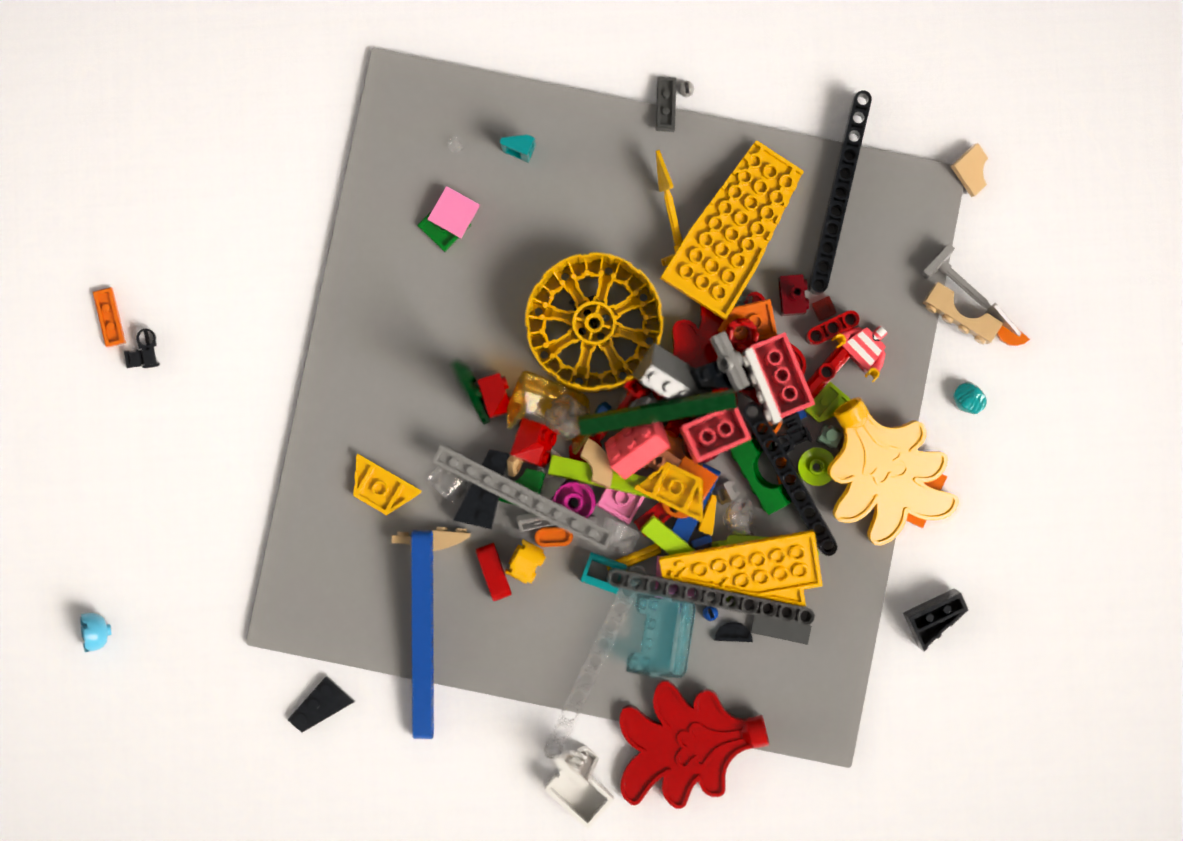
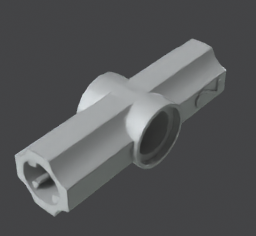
M726 332L719 333L710 338L718 355V368L721 372L727 374L734 391L737 392L751 385L742 368L743 357L738 351H734Z

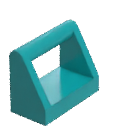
M520 135L500 139L501 148L504 153L529 163L536 147L535 137Z
M591 552L580 581L617 594L619 588L587 575L592 561L611 568L625 570L627 565Z

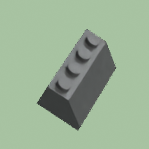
M654 342L632 375L669 400L712 393V389L697 388L690 372L695 368Z

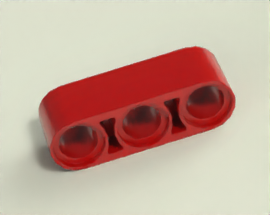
M852 310L846 311L811 328L806 333V342L811 346H816L832 339L837 334L854 328L860 320L858 313ZM846 315H851L854 318L852 325L846 323ZM830 323L836 325V333L829 332L828 325ZM811 332H817L819 334V341H813L811 339Z
M494 542L476 548V554L493 601L512 596Z

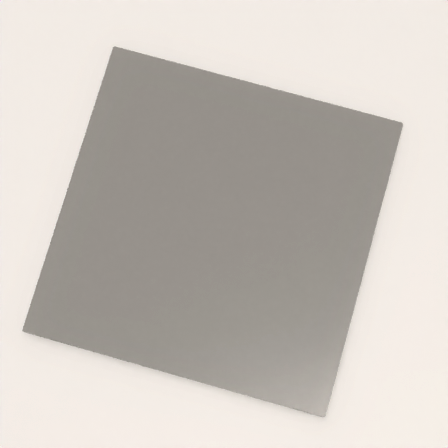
M376 48L372 49L249 626L247 645L412 679L411 544L391 543L392 535H397V531L409 532V536H412V530H436V527H448V531L455 532L456 528L467 529V533H471V537L449 548L433 551L434 684L620 721V712L623 707L632 705L650 719L661 723L654 710L653 696L659 682L667 679L678 688L683 698L693 707L696 695L704 689H711L717 694L722 706L731 715L743 719L763 715L769 746L756 748L758 750L850 768L858 737L896 537L881 546L874 545L869 541L867 531L873 518L874 507L865 517L851 523L840 522L833 517V508L845 491L848 483H839L831 480L825 485L813 486L802 479L837 542V551L831 556L824 555L816 544L820 553L818 559L823 586L804 589L806 607L815 614V619L810 624L812 627L808 645L751 633L753 642L714 641L718 629L726 623L737 622L743 624L751 632L754 615L717 608L718 617L713 621H708L702 614L706 605L619 588L618 593L614 594L580 581L591 552L616 560L655 544L649 537H644L634 524V521L659 501L644 498L629 525L595 506L594 512L590 517H597V524L615 532L607 550L574 534L572 542L567 546L541 547L535 542V533L540 528L520 532L516 516L531 512L519 506L499 501L492 529L453 521L472 482L442 468L432 461L440 445H443L482 465L489 449L510 454L515 441V434L518 432V430L506 424L512 413L493 419L489 417L491 422L483 424L469 399L471 397L467 396L451 364L457 360L462 364L465 363L472 371L476 382H473L474 386L479 387L477 380L497 373H500L502 377L505 376L509 386L506 392L508 397L512 396L515 407L524 391L541 399L531 420L543 423L556 431L557 440L552 449L562 457L570 459L569 446L576 437H582L578 416L594 414L598 405L605 401L611 405L610 411L616 410L629 390L623 386L609 392L607 390L599 391V393L580 392L559 384L555 378L550 377L541 368L531 350L525 323L527 304L535 285L541 281L542 276L555 264L578 254L605 253L630 262L637 270L640 269L646 275L658 294L662 307L661 316H663V329L658 346L672 354V327L677 321L685 319L692 321L699 328L701 318L700 304L660 279L667 267L662 266L661 259L675 254L673 247L675 244L665 205L664 191L659 192L656 150H660L674 188L670 189V193L673 197L683 241L693 224L755 141H759L802 169L804 173L801 175L797 187L781 216L782 218L776 226L771 240L768 242L756 271L734 307L743 305L744 299L751 292H758L765 299H771L777 335L786 332L789 342L796 346L805 357L806 370L803 376L806 382L836 349V346L839 345L835 339L833 341L829 339L816 346L809 345L806 342L805 336L811 328L850 310L857 312L860 318L858 325L854 328H869L873 332L878 326L883 327L887 335L881 341L886 346L884 349L886 355L883 367L879 372V377L872 382L873 377L871 375L865 377L867 372L864 373L849 358L830 382L850 399L860 397L872 418L882 426L896 427L912 420L919 421L939 317L937 312L934 314L928 311L923 301L935 283L940 282L945 286L947 276L937 270L926 280L921 274L949 243L953 245L964 188L951 168L953 164L861 146L829 285L822 294L815 295L809 290V282L842 142L676 109L675 132L655 131V104ZM520 135L535 137L536 147L529 163L504 153L501 148L500 139ZM844 153L846 159L853 160L852 153ZM840 171L842 178H849L847 171ZM447 186L480 204V207L462 239L459 238L444 252L417 225L432 212ZM836 189L837 196H845L842 189ZM831 208L833 215H840L839 208ZM827 226V231L830 234L836 233L834 226ZM823 244V250L830 253L832 251L831 246ZM820 262L818 268L821 271H827V265L824 262ZM611 268L605 269L606 274H612ZM564 273L562 279L568 280L569 275ZM803 274V278L807 279L808 289L805 291V298L809 299V309L806 310L807 312L804 315L781 316L778 278L780 276ZM590 277L578 281L579 288L585 297L588 298L596 295L599 286L598 279H591ZM814 281V287L817 290H822V282ZM613 283L609 289L607 305H616L624 301L630 294L623 286ZM562 290L554 297L552 306L566 311L574 310L573 304H569L572 297L565 290ZM642 294L640 296L641 301H646L647 295ZM537 308L535 314L541 315L542 309ZM639 309L631 310L621 315V318L617 320L623 326L642 329L643 318L640 315ZM603 315L602 317L605 322L610 319L608 315ZM846 315L845 321L847 324L852 325L854 318L851 315ZM594 319L598 328L600 323L597 319ZM555 320L546 321L545 334H547L549 341L556 340L566 334L572 327ZM589 321L590 327L592 328V322ZM830 323L828 330L831 333H836L837 327L835 324ZM581 328V331L585 334L586 330ZM811 332V339L813 341H819V334L817 332ZM599 333L597 338L603 340L605 336L603 333ZM620 337L612 338L613 346L624 361L634 355L637 344ZM648 337L646 339V343L651 345L653 343V339L651 337ZM581 342L571 344L557 355L563 361L562 363L575 368L581 353ZM596 346L589 364L590 372L601 374L604 371L611 370L604 352ZM543 351L541 353V357L543 359H546L548 357V353L546 351ZM822 368V375L828 378L830 376V370L828 368ZM621 372L619 377L620 379H625L627 375L625 372ZM577 378L576 383L582 385L583 380L581 378ZM639 382V384H641L644 389L648 388L647 385L643 384L642 382ZM651 392L648 396L637 398L629 407L667 401L668 398L657 401ZM736 392L738 397L737 408L750 436H752L754 432L744 416V407L747 403L753 401L743 394ZM482 399L481 401H482L483 406H484V408H485V410H486V412H487V409H486L484 400ZM749 407L747 413L750 416H755L758 413V409L756 407ZM806 413L807 417L801 419L803 426H806L810 432L812 442H809V440L795 445V450L787 453L797 472L798 461L801 455L808 449L816 447L826 449L834 458L839 454L844 443V430L836 417L818 423ZM670 420L662 421L664 427H666ZM778 423L772 425L773 430L775 429ZM786 423L782 424L776 434L777 436L785 433L789 435V432H786L788 429ZM765 424L760 433H763L767 426ZM823 424L832 425L841 431L842 436L837 448L832 449L816 442ZM622 429L609 431L602 439V449L605 452L604 443ZM595 433V434H589V435H583V436H593V437H594L597 433ZM779 438L781 444L787 442L786 438ZM772 442L768 447V449L773 450ZM730 449L720 453L712 461L704 463L721 471L714 487L727 481H734L735 485L732 486L734 492H740L737 499L721 505L714 489L712 490L711 495L713 494L717 498L714 530L711 536L712 541L726 540L729 535L775 537L808 531L793 501L768 516L767 512L761 508L757 495L751 491L749 481L743 477L738 462L733 460ZM763 451L758 462L759 471L765 480L772 484H778L776 471ZM360 454L422 491L421 494L389 515H385L353 496L356 455ZM523 463L518 474L512 477L508 476L507 466L504 477L516 481L524 474L526 468L537 470L538 467ZM815 463L813 469L815 471L819 470V464ZM642 467L634 474L648 477L655 471L651 468L646 470ZM567 479V481L564 483V485L567 484V483H569V482H575V481ZM587 484L593 489L597 504L605 488ZM798 491L794 496L796 499L802 500L805 498V493ZM572 497L571 504L574 507H578L579 500ZM807 508L804 511L806 516H813L815 510L812 508ZM671 517L664 524L672 530L677 518ZM700 521L697 522L688 541L690 546H692L691 540L708 535L698 531L697 527ZM816 525L813 530L816 533H821L824 531V527ZM522 539L542 548L546 558L541 566H537L535 570L537 574L533 582L524 584L505 573L512 596L494 602L475 549L494 542L505 572L506 568L510 569L511 565L508 562L518 544L523 545ZM830 541L823 544L826 550H830L834 546ZM712 542L696 547L694 549L701 550L711 548ZM660 547L661 554L629 566L626 570L656 576L657 556H668L669 554ZM592 561L587 575L608 582L606 579L608 572L606 565ZM613 573L611 581L617 582L620 573ZM637 576L632 577L630 580L631 586H636L640 582ZM656 580L650 582V590H655ZM709 592L706 596L707 601H712L715 598L714 592ZM732 597L729 602H727V601L725 600V604H726V605L732 604L733 601H734V598ZM751 599L746 600L744 603V608L749 609L752 606ZM770 603L765 604L763 612L767 613L770 611ZM789 607L782 609V616L789 614ZM708 609L707 611L710 617L713 618L714 615L712 614L711 609ZM803 611L801 613V620H805L808 617V612Z

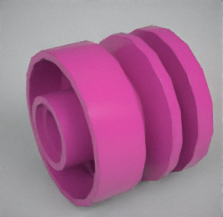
M575 481L561 486L555 493L553 502L588 518L594 512L596 496L593 489L586 483ZM572 497L579 500L578 507H574L571 504Z

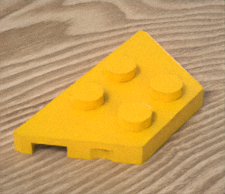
M360 454L356 455L354 497L383 514L389 515L421 494L422 491Z
M666 462L659 470L653 472L646 480L634 488L700 522L703 520V479L669 462Z

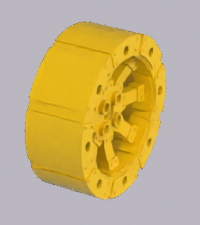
M578 254L555 264L542 276L541 281L535 285L527 304L525 319L528 331L527 338L535 359L550 377L552 376L559 384L572 390L585 393H599V391L607 390L609 392L623 387L628 380L635 378L632 376L651 347V345L646 343V339L651 337L655 344L659 345L663 316H661L662 307L654 286L640 269L637 270L630 262L610 254ZM611 268L612 274H606L605 269ZM564 273L569 275V279L566 281L562 279ZM590 277L591 279H598L599 286L596 296H594L592 301H589L579 288L578 281ZM613 283L623 286L630 294L624 301L616 305H607L609 289ZM562 290H565L575 302L576 311H566L552 306L554 297ZM642 294L647 295L646 301H641L640 296ZM537 308L542 309L541 315L535 314ZM639 309L640 315L643 318L642 329H633L617 322L621 315ZM590 310L591 314L586 317L583 314L584 311ZM603 315H608L610 317L609 321L605 322L602 318ZM597 319L600 325L598 328L592 329L588 324L589 321ZM555 320L572 327L566 334L556 340L549 341L547 334H545L546 321ZM584 328L586 333L580 335L579 329ZM599 333L604 334L605 338L603 340L597 338ZM620 337L637 344L634 355L624 361L613 346L612 338ZM581 342V353L575 368L562 363L563 361L557 355L571 344ZM596 346L604 352L611 370L604 371L601 374L590 372L589 364ZM543 351H546L548 353V357L546 359H543L541 357V353ZM621 372L626 373L627 377L625 379H620L619 374ZM577 378H581L583 380L582 385L576 383Z

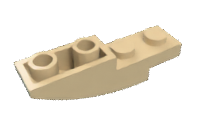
M436 527V530H432L433 551L455 546L470 538L471 533H467V529L456 528V531L452 532L448 531V527ZM397 531V535H392L391 543L411 544L412 536H409V532Z

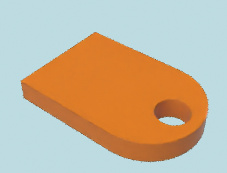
M684 456L678 467L703 479L704 501L718 476L698 463L694 464L693 460ZM662 503L664 510L672 517L678 519L690 517L680 511L674 513L671 511V507Z

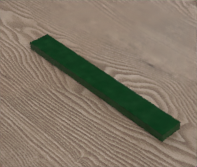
M734 389L578 416L581 436L736 409L737 405Z

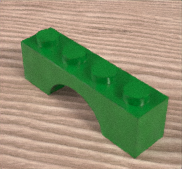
M754 434L749 441L730 449L733 460L738 462L743 477L749 481L751 491L757 495L761 508L767 512L768 516L792 502L783 484H772L761 475L758 462L764 450Z

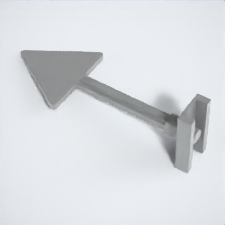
M949 243L921 275L927 280L937 270L946 274L977 303L987 309L985 314L988 313L1003 323L1005 328L1020 336L1022 333L996 303L990 305L984 296L951 268L952 266L947 260L955 248Z

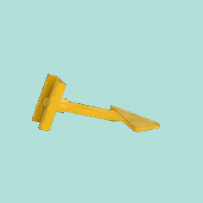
M656 150L659 192L664 191L665 205L675 244L673 247L676 253L682 243V237L673 197L670 193V189L674 188L661 152ZM674 254L662 258V266H667Z

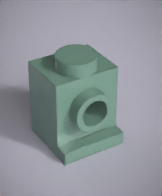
M823 424L816 442L835 449L842 433L837 427Z

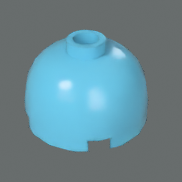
M81 614V635L83 641H85L83 643L84 652L97 651L107 643L108 636L111 635V625L106 624L105 619L99 614Z

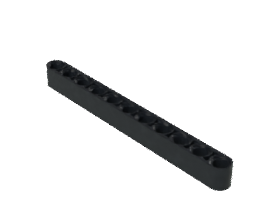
M865 90L856 93L851 103L809 282V290L815 295L822 294L829 285L872 101L871 94ZM863 97L866 100V104H859L857 98ZM853 116H860L862 122L856 123L853 120ZM849 134H855L858 141H851ZM844 153H852L853 160L846 159ZM840 171H847L849 178H842ZM836 189H842L845 196H837ZM831 208H839L840 215H833ZM827 226H834L836 233L830 234L827 231ZM823 244H829L832 251L830 253L825 252ZM824 262L827 265V271H821L818 268V264ZM814 281L822 282L823 289L817 290L814 287Z

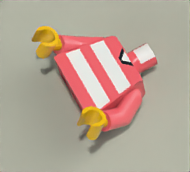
M878 326L873 332L869 328L862 329L861 327H856L837 334L831 339L832 341L834 339L837 340L839 345L836 348H844L849 352L850 358L864 373L867 372L865 377L871 375L873 377L872 382L879 377V372L883 367L886 355L884 351L886 346L881 341L887 335L883 327Z

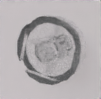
M748 498L734 500L728 505L726 515H723L724 526H728L729 531L737 536L755 535L756 526H753V520H756L751 500L748 501Z

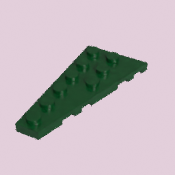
M459 360L452 362L451 364L467 396L471 397L469 399L483 424L491 422L481 401L483 399L481 390L473 384V382H476L472 371L465 363L462 364Z

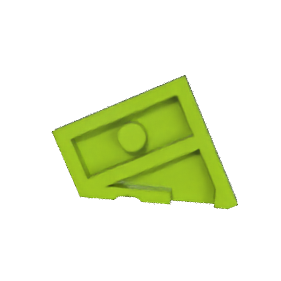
M829 381L813 399L815 405L806 408L804 411L820 423L835 417V410L851 399Z

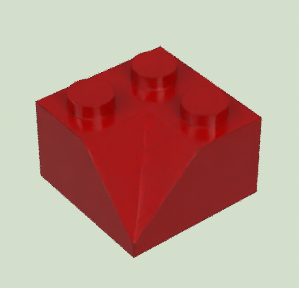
M500 373L477 380L491 419L513 412L512 408L515 407L512 396L508 397L506 389H509L505 376L502 377Z
M522 418L510 455L524 463L545 469L546 464L550 461L551 449L557 440V432L543 423Z

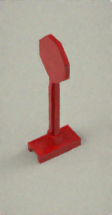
M636 378L628 380L624 387L629 391L617 409L628 408L637 398L648 396L653 389L650 387L644 389ZM609 431L597 433L594 437H576L569 446L570 459L586 462L580 457L586 439L589 438L602 447L601 441Z

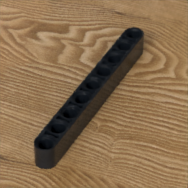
M756 402L747 403L744 407V416L808 530H813L816 525L824 527V531L821 533L814 531L816 544L820 551L826 556L834 555L837 551L836 539L770 422H767L762 408ZM749 407H756L758 413L755 416H750L747 413V409ZM761 423L768 427L764 433H760L756 429ZM770 440L777 443V447L773 450L766 447V443ZM783 457L787 463L784 466H778L775 462L776 459ZM793 474L796 480L793 483H788L785 477ZM803 491L805 498L798 500L794 496L795 493ZM807 508H812L815 510L813 516H806L804 511ZM825 542H832L834 544L833 548L830 550L824 549L823 544Z

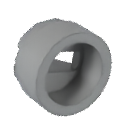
M684 81L679 86V93L683 97H690L694 92V86L691 82ZM685 84L688 85L689 93L685 91Z

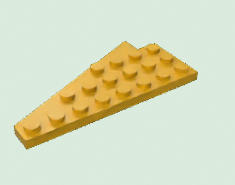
M814 530L659 557L663 578L798 606H806L804 589L823 586Z

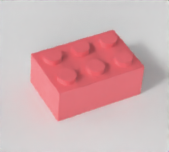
M738 408L713 412L679 428L694 464L751 439Z
M663 422L623 428L604 443L610 468L624 480L670 447Z

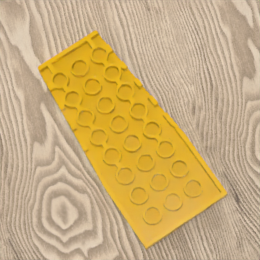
M755 141L688 231L660 279L723 320H726L756 271L768 242L771 240L773 232L779 224L781 216L804 171L759 141Z

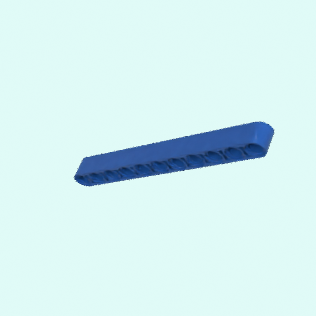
M412 530L413 739H433V531Z

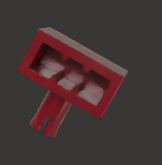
M803 274L780 276L778 284L781 316L804 315L807 312L806 310L809 309V299L805 298V291L808 289L807 279L803 278Z

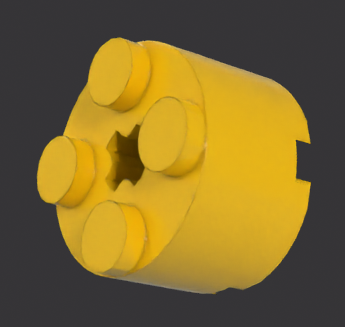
M522 539L523 545L518 544L508 562L511 565L510 569L506 568L505 573L526 584L527 582H533L537 574L535 570L537 566L543 564L546 556L542 548Z

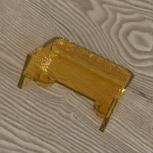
M530 371L522 372L507 406L508 428L512 429L518 419H522L526 412L558 424L560 435L572 440L573 454H577L592 435L581 436L578 416L590 414L587 396Z

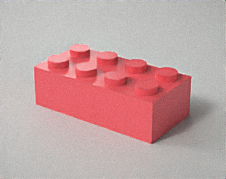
M786 332L747 348V350L750 348L754 350L781 418L815 405Z

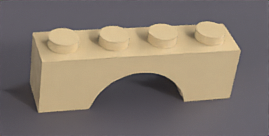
M940 282L933 285L923 301L928 311L934 314L937 312L945 322L956 324L959 326L958 330L964 334L970 333L974 336V340L982 345L984 343H991L1003 325L1001 321L988 313L979 318H967L960 314L954 305V291Z

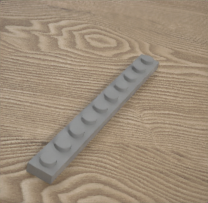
M440 445L432 461L442 468L604 550H607L615 532L443 445Z

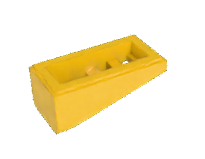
M713 494L710 495L703 512V520L699 522L697 527L698 531L712 536L714 530L717 499Z

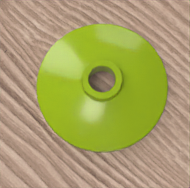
M823 448L808 449L801 455L798 461L800 477L806 483L813 486L827 484L832 480L827 473V468L834 459V456ZM815 463L819 464L820 466L819 470L817 471L813 469V465Z

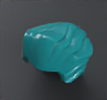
M966 382L958 386L953 396L959 410L970 414L980 413L987 404L984 392L972 382Z

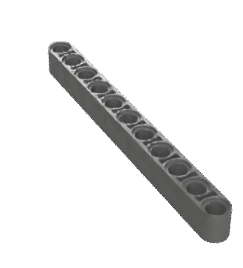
M611 568L606 574L607 581L617 588L800 625H810L815 619L814 612L806 606L675 581L620 568ZM616 572L620 573V580L618 582H612V574ZM634 576L639 577V584L631 586V578ZM657 580L658 588L650 590V582ZM676 584L677 591L670 594L668 592L669 586ZM690 588H695V596L689 598L687 596L688 590ZM709 592H714L715 598L712 601L706 600ZM733 596V603L726 605V597ZM751 599L752 606L749 609H745V601ZM770 603V611L764 613L763 606ZM789 607V614L782 616V609ZM803 611L808 612V617L805 620L800 618Z

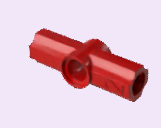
M836 348L806 382L813 399L851 357L844 348ZM822 368H828L830 370V376L828 378L822 375Z

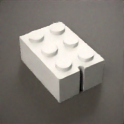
M559 769L560 775L556 773L545 785L544 790L588 829L612 803L614 796L592 776L587 785L582 789L580 786L574 785L570 777Z

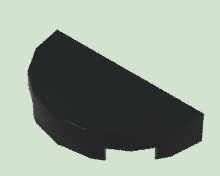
M729 622L718 629L714 641L753 642V638L748 628L743 624Z

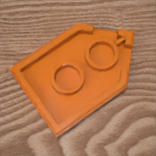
M771 299L733 307L727 319L718 328L719 332H726L727 326L731 321L737 318H747L757 327L759 332L758 341L777 336ZM739 326L735 329L734 336L736 339L743 340L747 337L748 330L746 327Z

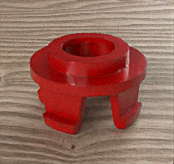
M737 318L727 326L726 334L733 348L745 351L749 346L758 342L759 332L751 320ZM739 326H744L748 330L747 337L743 340L736 339L734 336V331Z

